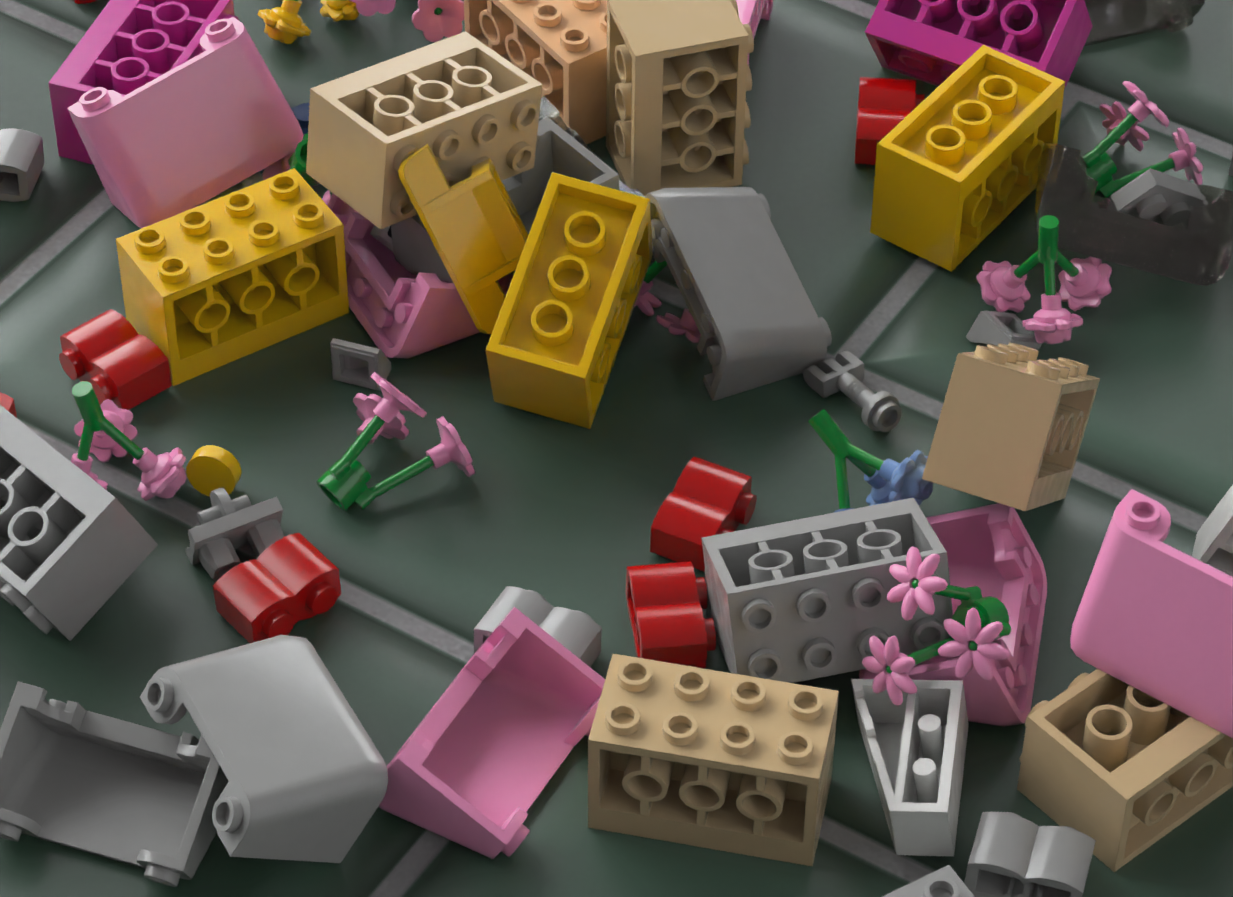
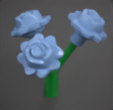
M825 409L808 421L835 456L839 510H835V512L854 509L850 508L846 458L865 474L864 480L872 486L871 493L866 498L869 506L914 498L917 504L921 505L922 501L928 499L933 492V482L922 479L928 456H924L922 451L916 450L901 463L890 458L883 461L854 446Z

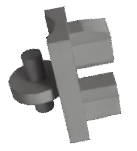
M222 487L211 491L210 500L212 507L197 512L200 525L188 530L190 547H187L185 552L191 565L201 562L213 581H217L230 569L240 564L234 549L250 544L256 558H258L270 545L284 537L280 526L283 508L277 496L251 505L247 495L231 500L226 490Z

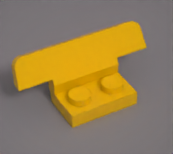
M427 143L402 161L398 171L399 178L476 328L484 334H492L505 299V294L498 280L516 270L529 234L490 158L472 166L471 177L450 187Z

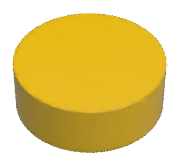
M206 445L197 449L186 467V475L191 485L206 496H210L211 491L221 487L229 495L234 490L242 474L240 463L236 457L228 450L215 445Z

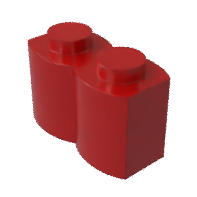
M860 77L855 164L875 165L877 143L924 100V94H916V80Z
M109 309L60 336L62 353L59 354V360L63 370L72 380L79 379L81 382H90L100 405L104 400L109 399L118 408L130 410L172 386L169 361L165 354L149 338L138 334L132 324L115 310Z
M694 456L683 469L673 492L664 500L653 520L650 532V552L677 562L691 561L693 568L705 572L701 538L734 532L740 523L748 524L757 501V496L751 494L752 477Z
M294 533L270 545L257 559L243 562L230 569L215 582L213 592L216 611L249 643L279 635H288L298 621L325 613L341 595L339 569L301 533Z
M691 561L627 566L626 600L634 636L636 657L706 668L707 651H715L716 633L713 618H704L702 610L707 609L705 578L695 576Z

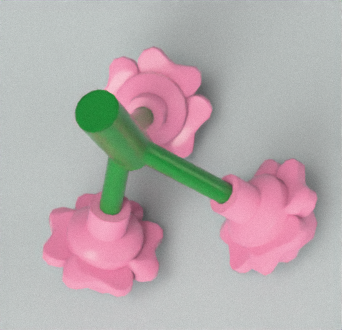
M1052 215L1040 218L1038 250L1020 266H1012L1008 261L1001 263L986 261L982 266L983 271H980L976 276L977 281L981 285L982 299L986 304L995 307L998 312L1012 310L1018 313L1024 309V302H1027L1031 297V294L1025 287L1027 273L1039 262L1044 264L1045 293L1041 294L1042 309L1038 310L1033 315V318L1022 321V326L1025 327V330L1034 331L1038 344L1044 342L1056 344L1062 343L1063 340L1069 341L1072 328L1083 325L1081 316L1074 313L1071 314L1070 311L1062 308L1061 301L1068 302V307L1073 311L1083 307L1096 308L1100 305L1101 299L1111 293L1112 290L1109 282L1112 267L1107 263L1102 264L1099 256L1092 255L1086 259L1073 258L1069 261L1058 251L1059 220ZM1054 263H1057L1063 269L1058 275L1061 283L1059 293L1056 292Z
M82 381L75 384L72 388V394L82 420L74 427L76 435L81 437L78 444V453L72 455L71 462L107 490L108 483L99 480L98 476L90 471L93 459L89 456V453H93L99 461L104 463L110 460L112 453L114 456L122 458L128 452L134 457L133 464L143 471L141 482L137 489L141 493V498L145 501L154 496L166 499L172 498L187 479L186 470L183 467L186 457L182 454V450L176 447L170 453L166 452L156 456L147 447L139 448L132 442L138 435L137 428L130 424L133 420V413L130 410L118 408L109 399L104 400L100 405L90 382Z

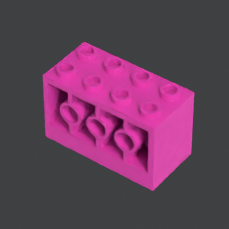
M110 0L48 83L59 156L93 164L67 109L68 107L79 102L80 97L84 93L98 87L114 90L125 96L203 53L199 42L205 34V29L208 25L217 20L230 19L231 17L239 20L234 15L233 0Z
M879 0L865 30V34L881 67L936 86L941 85L982 45H985L1065 81L1066 87L1093 25L1084 0Z

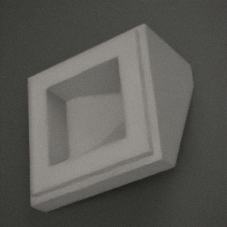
M981 311L966 335L970 342L993 345L1001 343L1008 345L1011 342L1035 349H1040L1043 344L1037 343L1034 332L1025 330V327L1022 326V321L1014 313Z
M333 338L330 342L333 380L380 391L379 385L370 376L376 372L382 378L387 379L392 369L391 362L381 349Z

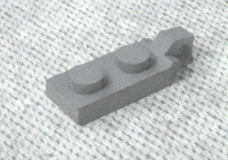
M1151 168L1111 195L1117 211L1165 227L1169 226L1172 228L1182 223L1189 232L1199 233L1214 223L1213 218H1210L1205 208L1208 204L1207 200H1205L1206 197L1201 194L1197 184Z

